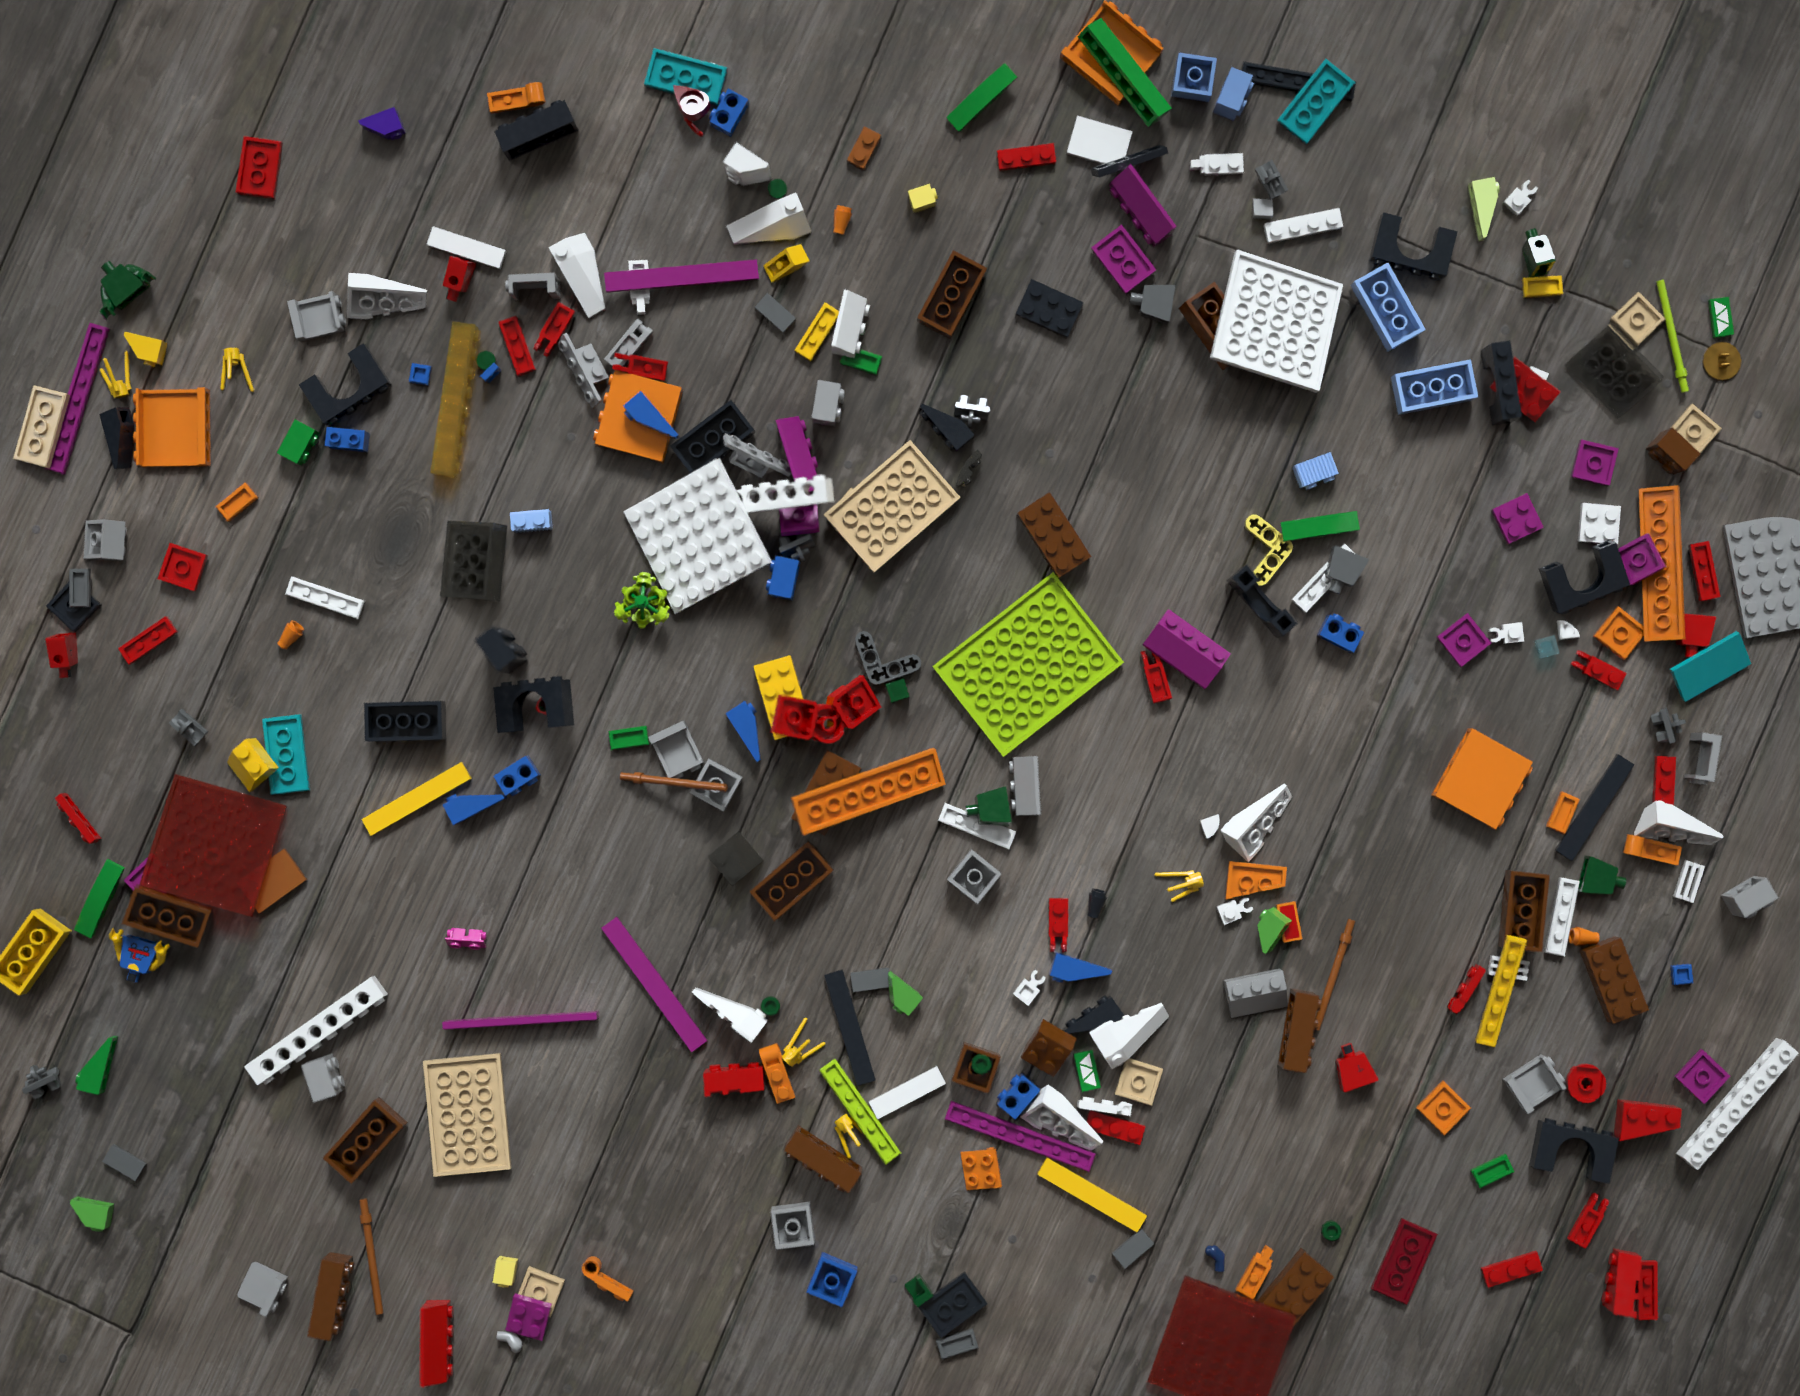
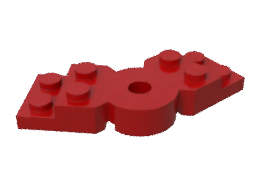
M859 675L846 686L842 685L828 695L826 704L817 705L815 701L778 694L771 733L807 740L812 738L822 743H833L842 737L844 727L855 728L880 709L881 705L863 675ZM827 719V726L824 727V721Z

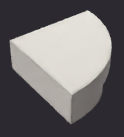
M1557 621L1559 640L1580 638L1578 630L1567 621Z
M1218 814L1200 820L1206 839L1213 836L1219 827Z

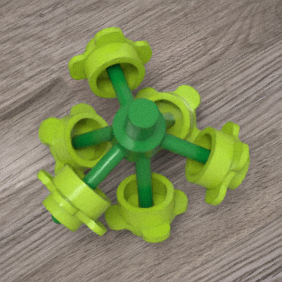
M641 572L638 576H633L636 584L632 587L625 586L622 588L621 592L624 594L622 604L619 602L615 603V616L617 619H622L624 623H627V618L631 617V610L638 607L640 609L632 615L631 619L638 624L639 628H645L647 624L653 623L654 620H656V626L660 622L664 623L669 617L667 612L669 606L667 605L664 608L667 591L665 589H658L657 586L651 587L652 582H655L656 578L651 577L647 572ZM651 587V591L648 593L647 598L645 596V588ZM649 602H650L652 605H658L659 607H658L657 609H655L654 607H652L651 605H649ZM645 608H648L649 610L654 612V614L650 615V612Z

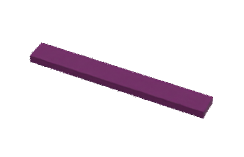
M756 259L604 272L606 293L759 280Z
M89 322L68 394L70 398L50 469H45L64 475L66 473L108 337L109 328Z
M615 917L601 928L690 1051L693 1052L707 1041L704 1034L620 919Z
M599 1011L445 1020L442 1022V1028L448 1030L591 1021L599 1018Z
M952 1100L944 1118L945 1120L1087 1172L1090 1171L1096 1155L1089 1150Z

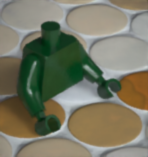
M111 261L106 262L101 267L106 276L101 279L100 293L103 307L100 309V314L105 320H108L109 315L115 316L114 310L116 307L123 310L151 286L150 282L153 279L156 280L157 278L150 272L132 264H127L126 266L119 264L115 267Z

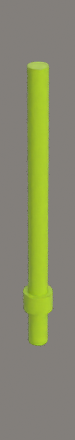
M1659 280L1656 283L1676 367L1674 372L1676 379L1679 381L1681 393L1689 391L1686 376H1688L1687 370L1683 366L1664 280Z

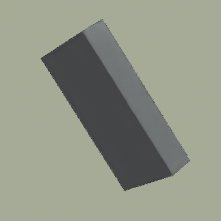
M768 293L755 306V309L782 333L796 320L790 312Z
M69 569V607H91V569Z
M889 967L851 972L853 992L889 987Z
M115 1144L110 1147L102 1161L134 1181L138 1180L147 1164Z
M1141 1228L1138 1233L1133 1234L1112 1254L1124 1268H1127L1153 1246L1154 1242Z
M973 1328L936 1339L942 1359L979 1348Z

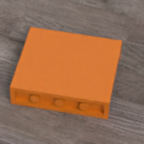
M1104 0L1102 6L1068 47L1061 51L1060 58L1116 105H1119L1125 97L1078 38L1079 34L1087 25L1102 18L1144 73L1158 59L1164 48L1159 40L1148 36L1147 31L1143 27H1137L1130 16L1120 13L1114 3H1108Z
M615 370L614 374H610L608 385H611L609 393L606 392L604 395L603 403L605 408L604 411H600L598 422L601 423L599 430L596 429L593 436L595 444L599 447L603 446L664 463L670 437L637 423L635 419L630 421L624 413L626 409L623 405L641 391L673 428L683 393L682 387Z
M205 387L179 390H141L136 388V393L133 395V403L136 405V413L133 414V421L136 424V432L133 434L136 451H134L133 458L136 465L140 467L211 466L210 390Z
M1468 728L1436 785L1432 796L1488 825L1489 828L1496 829L1503 824L1505 819L1503 816L1506 810L1509 811L1513 806L1514 801L1512 799L1515 794L1521 791L1523 787L1522 781L1531 773L1533 762L1477 730Z

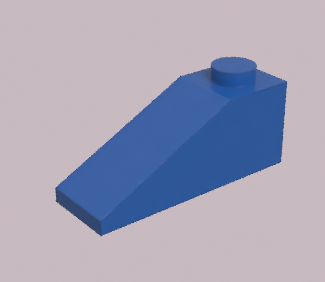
M641 391L623 405L626 409L624 413L630 421L635 419L637 423L674 439L680 438Z
M744 701L725 714L756 762L761 760L757 719L754 714L757 711L751 702L747 704Z
M454 794L446 799L447 803L443 804V807L452 824L457 825L506 799L507 796L502 794L462 795L457 797Z
M1055 952L1049 975L1053 976L1052 980L1063 983L1064 980L1073 981L1110 975L1112 973V970L1058 952Z

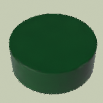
M781 179L772 180L768 185L769 195L774 199L783 198L787 193L786 183Z
M482 351L478 354L476 362L482 370L486 371L493 363L496 364V357L490 351Z
M774 996L764 998L761 1003L762 1012L768 1016L777 1014L780 1009V1002Z
M978 1054L972 1060V1068L978 1074H985L991 1068V1061L988 1056Z
M1326 1221L1321 1227V1233L1325 1239L1335 1241L1341 1236V1227L1335 1221Z

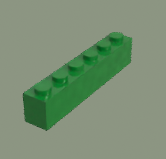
M1100 18L1086 26L1078 38L1148 127L1161 120L1172 109L1107 24Z

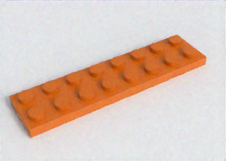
M1680 486L1639 489L1640 537L1646 533L1650 534L1666 565L1665 569L1642 580L1644 641L1685 640Z
M930 748L792 797L791 800L801 834L806 835L946 784L936 749Z

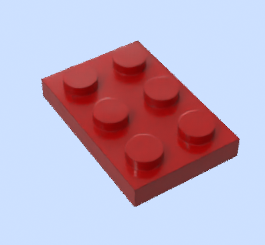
M1514 356L1513 361L1521 412L1536 422L1560 394V391ZM1494 380V382L1490 385V388L1496 392V385Z

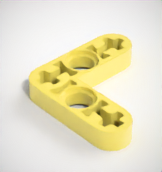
M1251 515L1245 520V528L1271 549L1253 571L1255 575L1256 573H1262L1264 570L1261 568L1262 565L1266 570L1271 571L1270 575L1268 572L1263 575L1264 581L1257 582L1258 586H1262L1270 580L1292 552L1293 544L1291 541L1283 542V535L1260 516ZM1254 519H1257L1256 524L1259 527H1262L1263 525H1265L1266 527L1263 530H1261L1260 534H1258L1257 531H1259V529L1257 527L1251 528V523L1249 522V520L1253 521ZM1266 530L1274 533L1273 540H1265L1263 535ZM1280 543H1287L1286 548L1288 551H1283L1280 554L1283 557L1282 559L1273 553L1274 550L1277 553L1281 549ZM1269 557H1274L1277 560V565L1274 568L1267 565Z

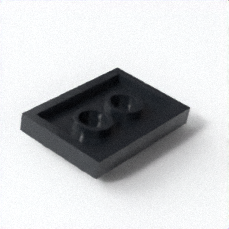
M1031 279L1015 315L1068 338L1083 302Z
M964 1271L935 1292L933 1297L918 1308L940 1338H942L988 1303Z

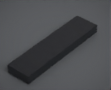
M1157 145L1093 167L1091 173L1092 176L1102 177L1125 169L1130 164L1134 166L1166 155L1168 150L1165 146Z

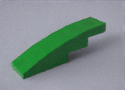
M1004 63L969 94L946 118L958 132H961L973 118H976L989 104H992L1018 77Z
M1357 511L1281 522L1283 542L1360 530Z
M109 859L106 860L74 928L75 931L89 938L95 935L99 922L106 913L109 902L114 898L125 867Z

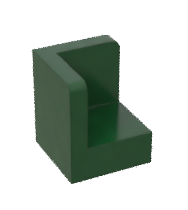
M904 679L886 684L891 703L910 697Z
M920 1273L905 1283V1287L913 1297V1302L917 1307L933 1297V1291Z

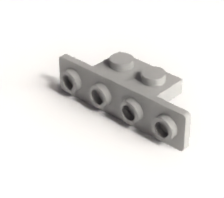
M565 333L559 338V349L564 353L568 367L572 369L577 384L581 386L586 401L590 404L591 408L596 407L601 402V398L594 385L607 380L609 377L592 344L575 349L568 334Z
M724 434L725 446L734 450L729 457L730 463L761 478L769 467L788 477L791 475L790 466L787 461L779 460L769 452L757 449L751 443L746 444L734 435Z

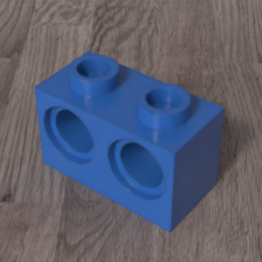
M728 88L726 93L723 92L719 97L718 102L720 104L717 109L712 110L709 119L710 125L713 128L731 137L749 106V100ZM730 100L738 102L735 107H729L727 104ZM720 117H727V123H719L718 120Z
M327 427L325 446L329 449L368 452L370 433L364 430Z
M1335 613L1327 615L1317 636L1349 653H1354L1364 634L1360 630L1361 627L1352 622L1350 624L1344 622V618ZM1330 623L1336 624L1337 631L1335 633L1329 631L1328 626ZM1348 631L1354 634L1352 642L1347 641L1345 638Z
M524 756L493 777L505 796L511 794L513 797L522 791L521 787L527 784L529 787L538 781L537 777L541 774L530 757ZM524 767H529L531 770V774L527 778L522 775ZM508 777H512L515 782L511 788L507 787L505 783Z
M1023 1073L1019 1076L1016 1074L1009 1082L1011 1086L1007 1091L1003 1089L997 1096L999 1099L997 1104L1014 1119L1020 1115L1040 1091V1088ZM1021 1083H1027L1029 1085V1088L1026 1092H1020L1018 1090V1086ZM1010 1097L1016 1099V1104L1012 1107L1005 1104L1006 1100Z

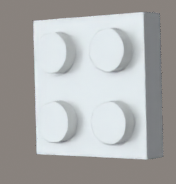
M1581 503L1578 542L1600 544L1611 540L1618 544L1621 506Z

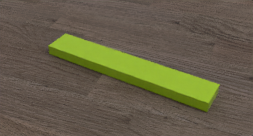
M836 1059L831 1060L819 1069V1072L883 1163L886 1165L900 1155L901 1152Z

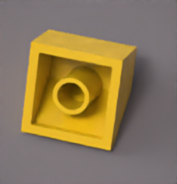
M256 738L245 739L232 750L227 761L249 792H252L279 768Z

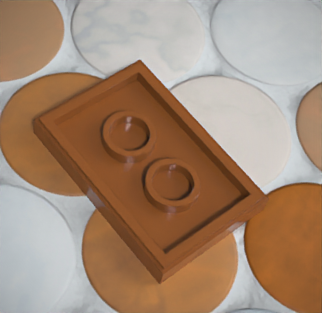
M283 849L239 880L237 884L260 914L304 883L307 878L287 850Z

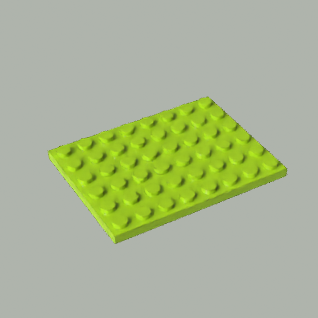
M1052 572L932 667L1004 757L1122 665L1124 661L1054 572Z

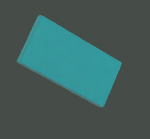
M653 48L644 86L674 94L673 85L698 89L706 93L710 104L718 106V100L721 96L728 68Z
M1325 59L1277 119V122L1307 144L1352 88L1355 81L1329 60Z
M1735 631L1672 667L1670 671L1682 700L1686 702L1751 665V661L1740 633Z
M302 714L262 719L265 750L279 767L269 776L270 794L310 790Z

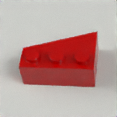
M749 1062L748 1066H740V1063L728 1064V1067L714 1064L709 1065V1068H706L703 1073L705 1097L711 1096L713 1093L725 1095L728 1092L744 1093L763 1091L765 1089L764 1065H759V1062Z
M1618 1099L1614 1136L1619 1138V1141L1678 1129L1680 1128L1682 1109L1674 1105Z
M1614 1248L1613 1253L1609 1255L1610 1269L1605 1276V1283L1607 1285L1606 1291L1602 1293V1303L1613 1314L1637 1318V1312L1633 1310L1634 1299L1638 1300L1639 1293H1635L1637 1281H1640L1642 1256L1635 1252Z

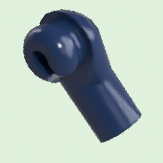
M1208 1245L1205 1253L1215 1260V1271L1224 1272V1252L1218 1246Z

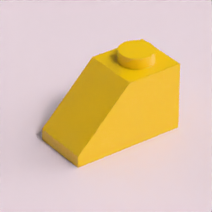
M800 244L784 249L763 266L771 282H775L799 270L810 260Z
M124 332V337L137 358L144 361V365L155 367L156 364H163L167 348L166 342Z

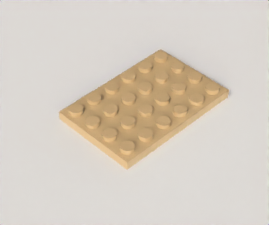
M909 440L823 516L872 572L875 573L961 497L912 441Z
M501 1053L424 1060L423 1067L434 1177L511 1169Z

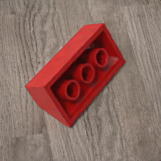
M427 1300L420 1308V1387L445 1383L453 1375V1364H450V1357L453 1356V1345H450V1337H453L454 1327L450 1325V1318H453L454 1307L451 1306V1300Z

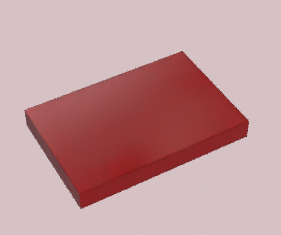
M243 136L236 194L275 199L283 146L281 141Z

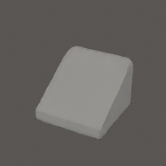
M1253 199L1252 218L1272 219V200Z

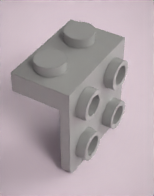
M253 1262L237 1295L239 1298L260 1307L261 1311L259 1314L267 1317L271 1312H275L279 1304L277 1300L280 1295H283L287 1287L285 1283L288 1276L258 1262Z

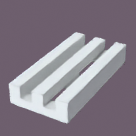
M1685 860L1673 897L1694 903L1705 866ZM1692 866L1683 895H1680L1688 868ZM1696 868H1698L1697 873H1696V876H1695V879H1694V882H1693V885H1692V888H1691V891H1690V895H1689V897H1687V896H1688V893H1689V890H1690V887H1691V884H1692V881H1693V877H1694Z
M1490 955L1489 975L1495 976L1496 971H1493V968H1497L1498 964H1494V960L1499 961V956ZM1521 960L1520 964H1523V968H1519L1518 972H1522V976L1517 975L1516 979L1527 981L1528 965L1530 962Z

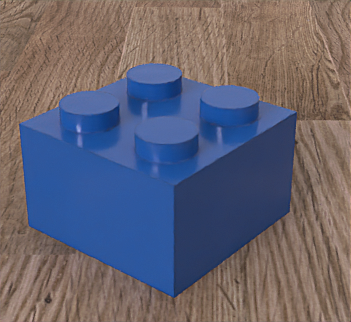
M779 556L772 560L770 565L772 578L768 579L766 584V590L769 591L768 594L770 596L793 601L800 567L799 560Z
M822 1252L808 1284L807 1293L843 1307L858 1266Z

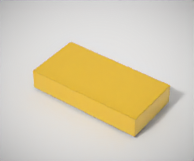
M1562 275L1522 279L1523 298L1563 295Z

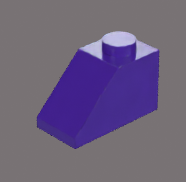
M395 107L358 120L363 129L386 139L395 140L406 133Z

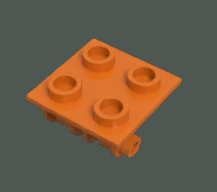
M994 1147L987 1148V1150L960 1152L966 1190L1002 1188L997 1151Z

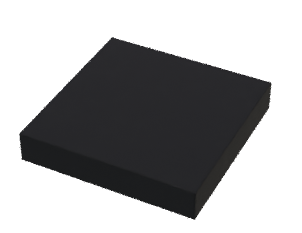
M68 582L46 607L73 632H77L102 604L91 595V607H69Z

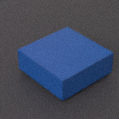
M412 363L409 382L429 386L432 367Z
M493 363L481 377L487 383H490L501 372V369Z
M1691 964L1670 965L1672 985L1693 983Z

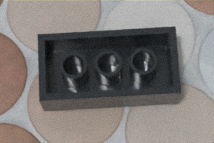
M557 100L551 103L550 107L534 110L532 115L527 117L520 116L509 125L508 123L500 125L494 132L503 153L511 161L579 130L565 100Z
M730 400L670 445V447L689 472L692 473L715 459L720 458L721 460L733 451L724 444L723 436L725 433L730 436L734 435L744 442L756 432L734 402Z
M492 626L475 639L477 645L498 672L510 674L528 661L525 657L528 655L521 645H516L514 642L516 638L510 630Z
M445 701L364 703L365 742L446 740Z

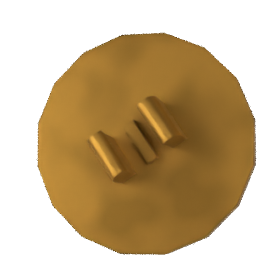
M1719 342L1711 345L1703 355L1704 370L1714 379H1730L1737 374L1741 366L1739 351L1730 343Z

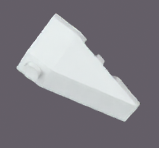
M796 192L727 225L734 244L785 239L794 240L811 233L809 223Z
M585 233L565 238L550 246L549 249L588 318L605 310L595 251Z
M349 273L347 318L370 319L374 315L383 314L386 316L390 315V312H407L425 308L427 290L369 274Z
M1281 785L1232 817L1221 829L1226 842L1246 861L1249 862L1264 844L1262 840L1267 832L1271 833L1273 830L1272 824L1275 818L1282 815L1291 800L1292 795L1287 785Z
M1654 801L1644 809L1634 832V836L1651 840H1658V837L1669 838L1670 842L1687 839L1688 843L1712 845L1723 839L1721 833L1677 807L1666 804L1663 801Z
M695 988L692 991L708 1007L717 1009L716 1012L722 1019L732 1021L731 1027L750 1042L754 1040L767 1022L765 1018L767 1015L758 1008L754 1010L751 1007L699 988Z
M1162 1003L1140 1010L1137 1015L1132 1017L1126 1015L1123 1016V1020L1114 1023L1112 1020L1108 1021L1089 1033L1109 1066L1113 1069L1128 1060L1162 1025L1169 1015Z
M1049 1085L1040 1089L1020 1115L1022 1119L1040 1130L1042 1127L1053 1131L1052 1135L1067 1137L1069 1142L1089 1151L1103 1143V1140L1070 1102Z

